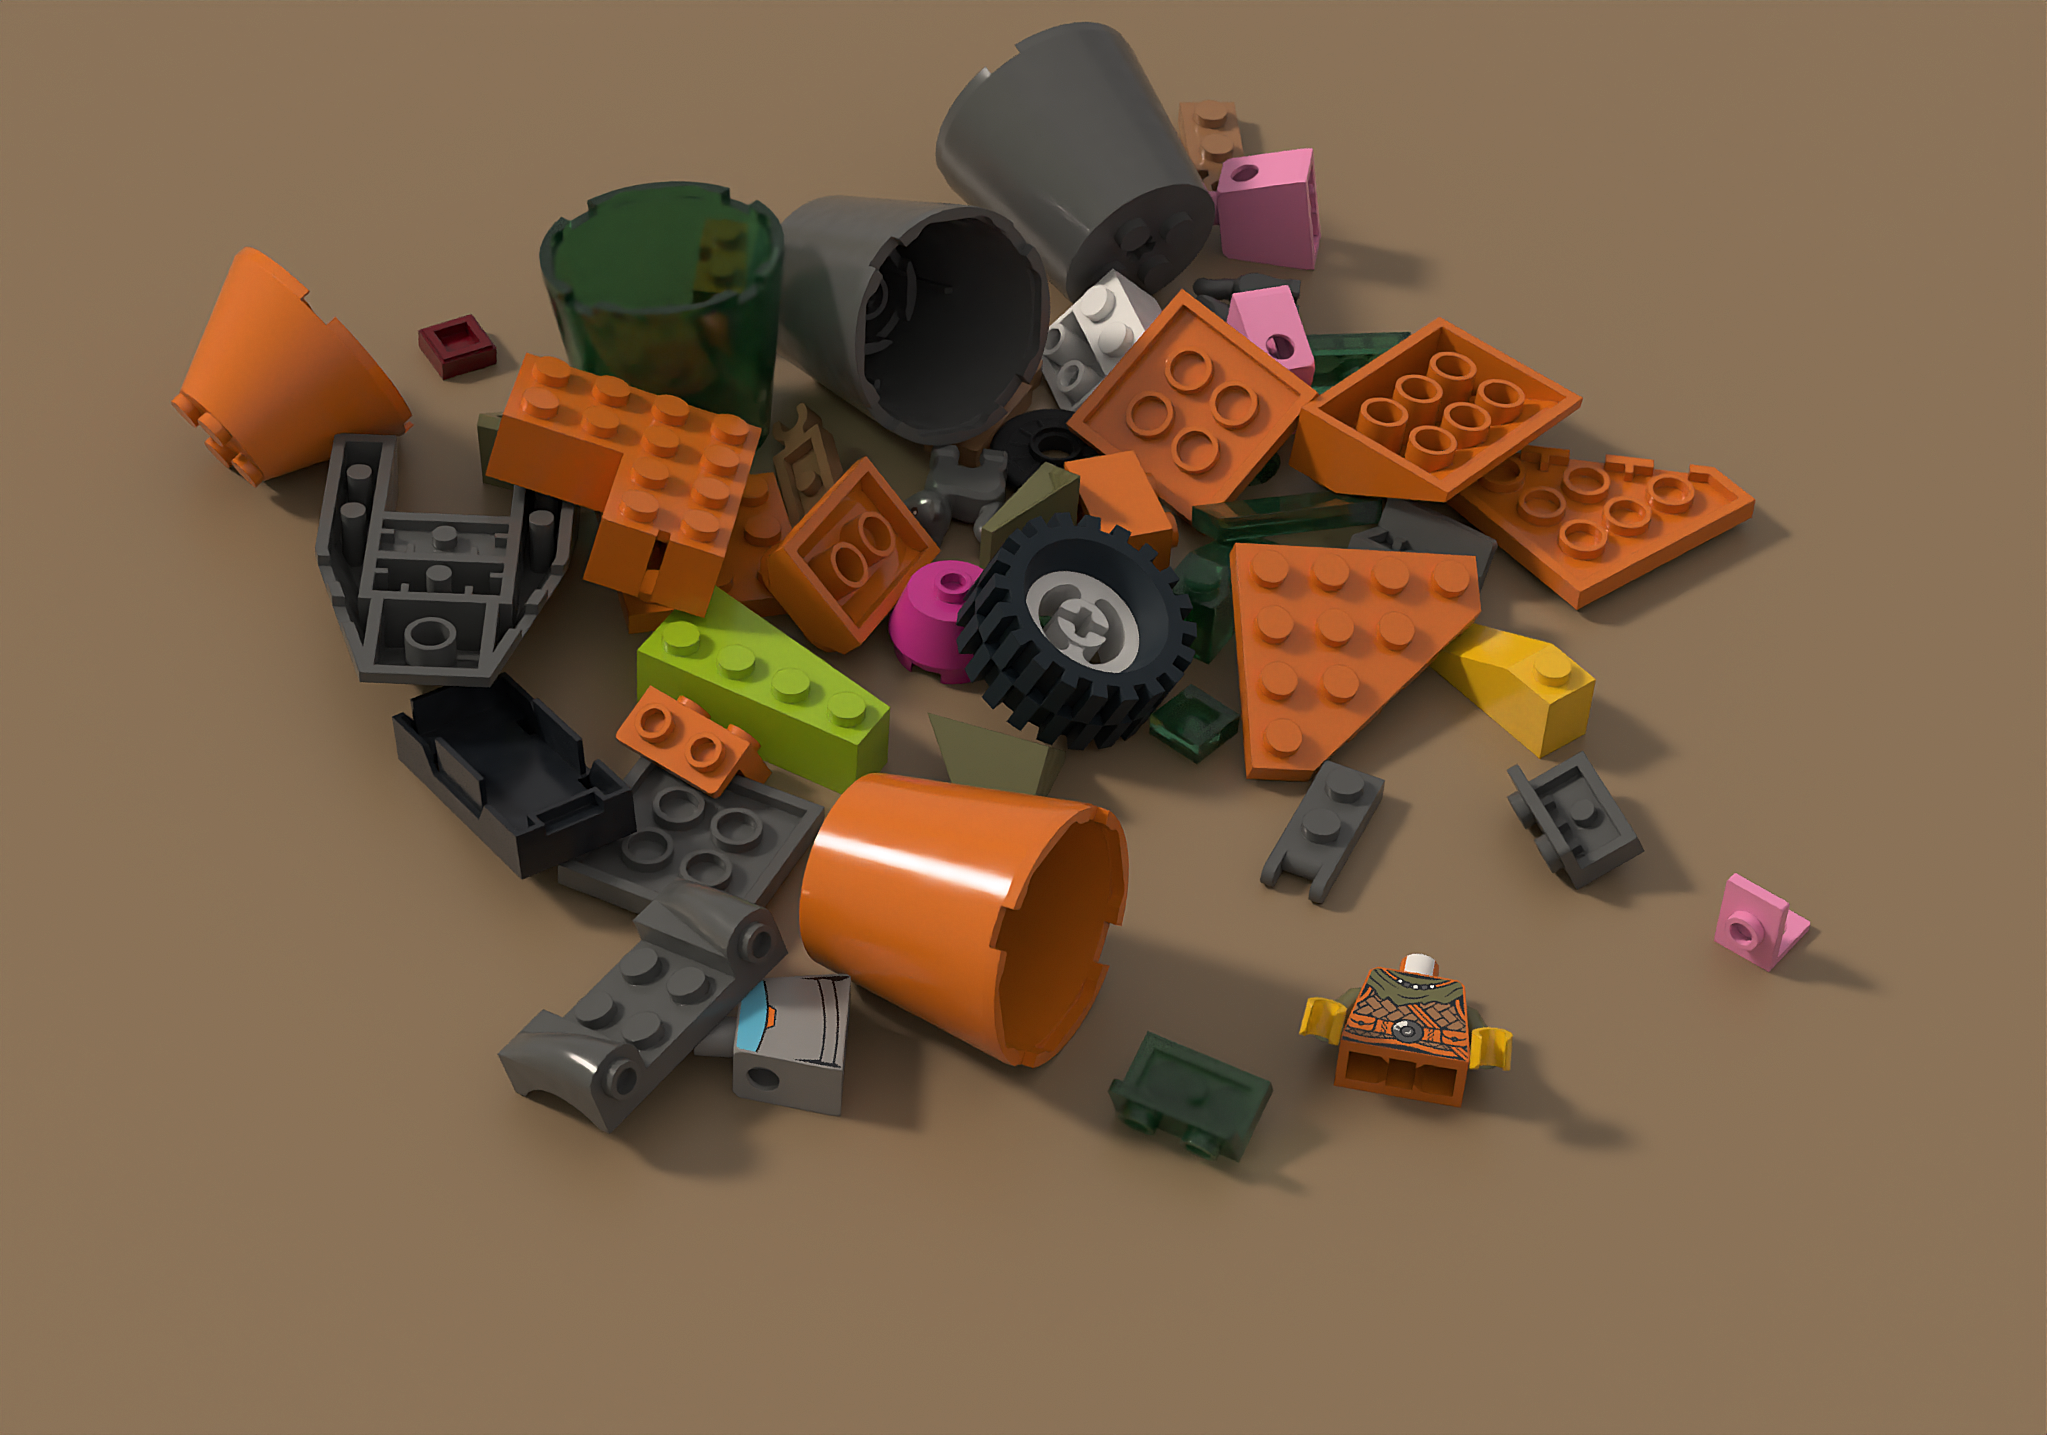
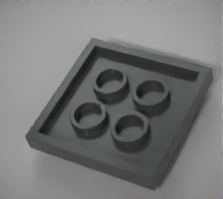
M641 756L623 779L632 788L637 832L559 864L558 883L637 914H640L676 877L716 888L765 908L819 833L824 822L825 807L738 774L733 777L720 797L712 798Z

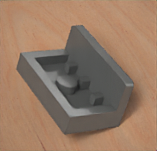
M1388 498L1378 526L1352 535L1347 549L1476 556L1480 593L1498 544L1495 539L1414 500Z
M1583 751L1528 781L1518 763L1507 769L1517 790L1508 795L1507 799L1526 830L1537 824L1543 835L1533 841L1552 873L1564 868L1577 890L1644 852L1636 833Z

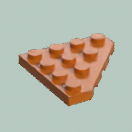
M1526 445L1521 449L1520 453L1513 454L1446 502L1482 533L1495 539L1499 547L1573 608L1578 610L1752 518L1756 499L1715 467L1690 464L1688 473L1654 469V460L1606 454L1604 463L1569 459L1570 450Z
M1235 543L1229 556L1246 779L1308 782L1319 772L1325 760H1329L1346 742L1349 743L1381 712L1383 707L1396 694L1413 682L1437 658L1442 650L1457 636H1461L1475 622L1481 612L1476 556Z

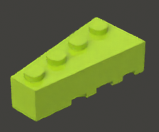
M716 585L705 618L674 609L637 650V703L650 685L675 700L679 696H684L707 711L711 716V721L727 729L729 724L735 725L755 738L761 745L757 753L763 761L839 794H843L851 784L862 776L880 772L888 762L890 706Z

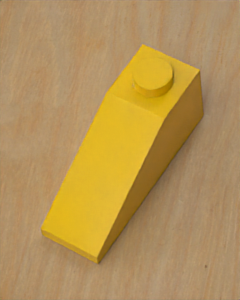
M1473 623L1461 636H1457L1442 650L1429 665L1539 759L1586 734L1596 679L1552 643Z

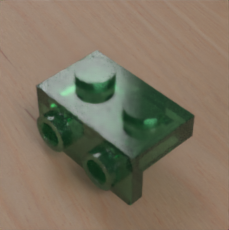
M1147 1031L1124 1080L1113 1079L1108 1089L1116 1111L1119 1112V1120L1132 1129L1147 1135H1155L1157 1129L1181 1138L1180 1145L1200 1158L1217 1161L1219 1155H1222L1238 1163L1274 1091L1271 1082L1149 1031Z

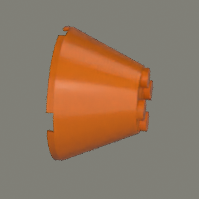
M246 246L234 257L180 392L171 401L173 407L194 428L200 425L210 436L204 442L210 452L227 468L230 469L234 466L256 488L262 481L329 460L331 458L334 435L336 434L397 435V437L404 435L413 427L410 421L406 422L412 417V413L399 391L367 350L336 317L326 325L313 312L304 299L310 293L309 290L295 277L264 253Z

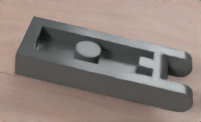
M1325 760L1268 857L1261 873L1260 883L1274 887L1283 871L1313 881L1310 886L1308 899L1322 904L1383 798L1385 780Z

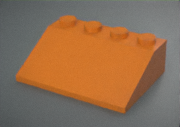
M1438 317L1301 407L1289 466L1308 476L1316 484L1338 494L1447 502L1581 407L1583 398L1445 319Z

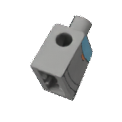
M847 974L763 978L739 1002L737 1017L726 1016L694 1048V1055L733 1058V1092L740 1098L826 1115L841 1116L849 1028L851 976Z

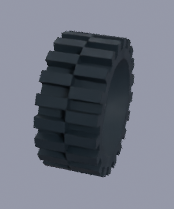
M1070 512L1054 513L1047 524L1042 516L1031 519L1022 530L1017 528L1008 536L963 599L966 602L958 611L956 625L964 627L956 641L959 654L974 655L964 668L971 683L984 679L989 686L982 696L985 702L993 710L1003 702L1013 711L1006 722L1019 731L1030 722L1039 727L1036 740L1049 745H1053L1060 735H1065L1068 749L1083 751L1094 739L1099 750L1112 747L1120 736L1125 741L1134 735L1184 676V671L1192 663L1195 650L1189 647L1197 638V623L1184 621L1193 610L1188 594L1174 595L1172 589L1180 579L1171 566L1159 571L1152 562L1159 553L1149 544L1145 543L1138 551L1127 543L1132 532L1116 524L1110 534L1100 530L1101 518L1087 514L1084 515L1077 526H1074ZM1039 616H1050V620L1042 629ZM1098 651L1101 663H1089L1090 659Z

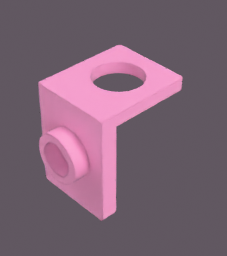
M1734 873L1726 882L1714 941L1770 972L1809 931L1810 921L1789 910L1790 904L1785 900Z

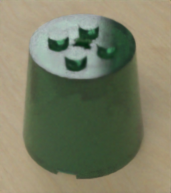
M667 181L639 184L601 194L587 200L588 211L572 221L563 217L558 219L548 230L542 241L539 261L542 279L569 366L598 376H614L624 380L629 386L656 395H673L683 399L688 405L716 414L738 416L747 424L762 428L756 448L757 451L767 439L771 427L785 260L784 232L776 215L758 200L748 205L731 199L730 188L701 182Z

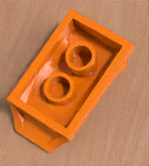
M864 456L844 473L780 543L764 552L761 558L760 570L766 589L776 598L803 632L806 639L825 652H839L845 655L862 645L896 605L912 575L923 566L930 564L941 552V549L869 458Z

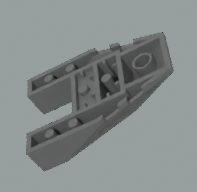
M351 433L334 435L315 544V558L359 682L490 688L568 570L578 539L581 506L514 485L510 516L396 512L399 494L397 435Z

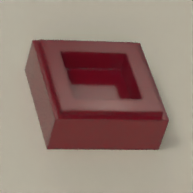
M472 314L418 330L419 347L443 380L497 364V348Z

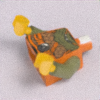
M1423 954L1407 955L1402 959L1399 970L1376 967L1369 970L1362 988H1350L1335 1001L1320 997L1308 998L1299 1035H1314L1317 1039L1329 1042V1044L1338 1046L1340 1041L1333 1086L1461 1108L1468 1065L1469 1069L1479 1070V1068L1487 1070L1499 1067L1503 1069L1502 1071H1510L1513 1034L1504 1029L1488 1027L1478 1010L1467 1006L1465 986L1458 980L1438 977L1439 965L1434 959Z

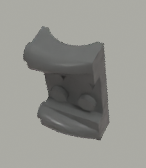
M676 877L633 920L641 937V941L581 998L564 1017L542 1009L497 1054L515 1092L526 1096L532 1090H543L555 1094L576 1107L600 1130L610 1134L788 954L775 920L768 909L716 888Z

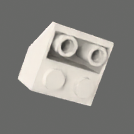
M1114 269L1110 270L1099 282L1088 289L1074 305L1049 326L1047 341L1042 355V372L1062 410L1076 412L1162 312L1155 298Z

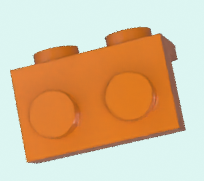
M651 685L616 733V738L621 745L712 798L720 797L736 774L764 784L772 773L757 753L761 747L760 743L750 734L732 724H729L727 729L711 721L710 714L692 700L684 696H679L675 700Z

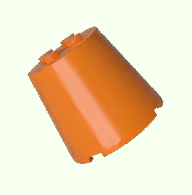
M869 773L856 780L839 797L824 820L813 844L805 869L800 895L799 924L803 945L810 958L816 963L836 974L851 976V982L997 1060L1015 1067L1022 1064L1030 1068H1036L1053 1058L1076 1033L1090 1011L1110 965L1098 961L1110 923L1122 926L1129 881V859L1124 830L1115 814L1110 810L1097 807L1091 803L887 773Z

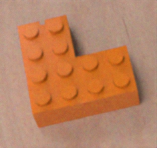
M526 352L503 412L485 475L603 513L582 580L638 597L655 540L668 543L650 601L705 618L726 554L762 428L747 424L742 418L732 414H716L688 405L683 399L673 395H657L629 386L624 380L614 376H598L570 367L559 358L551 356L539 357Z

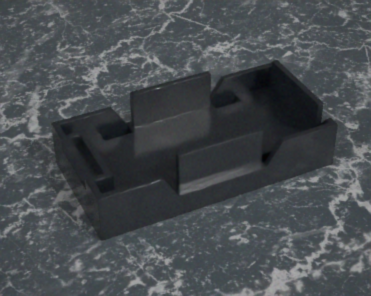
M506 672L500 673L490 688L442 686L410 699L413 718L404 712L392 716L398 759L521 880L637 832L632 788L600 759L593 762L591 769L587 767L582 738L539 698L534 699ZM436 763L439 765L440 772H438Z

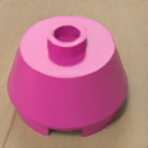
M944 560L925 565L912 575L892 610L888 622L889 635L894 643V652L899 662L911 672L912 667L916 665L925 671L941 674L940 683L943 684L971 682L964 668L974 655L959 654L956 639L964 627L957 626L956 622L958 611L966 602L963 600L965 595L984 569L968 562Z

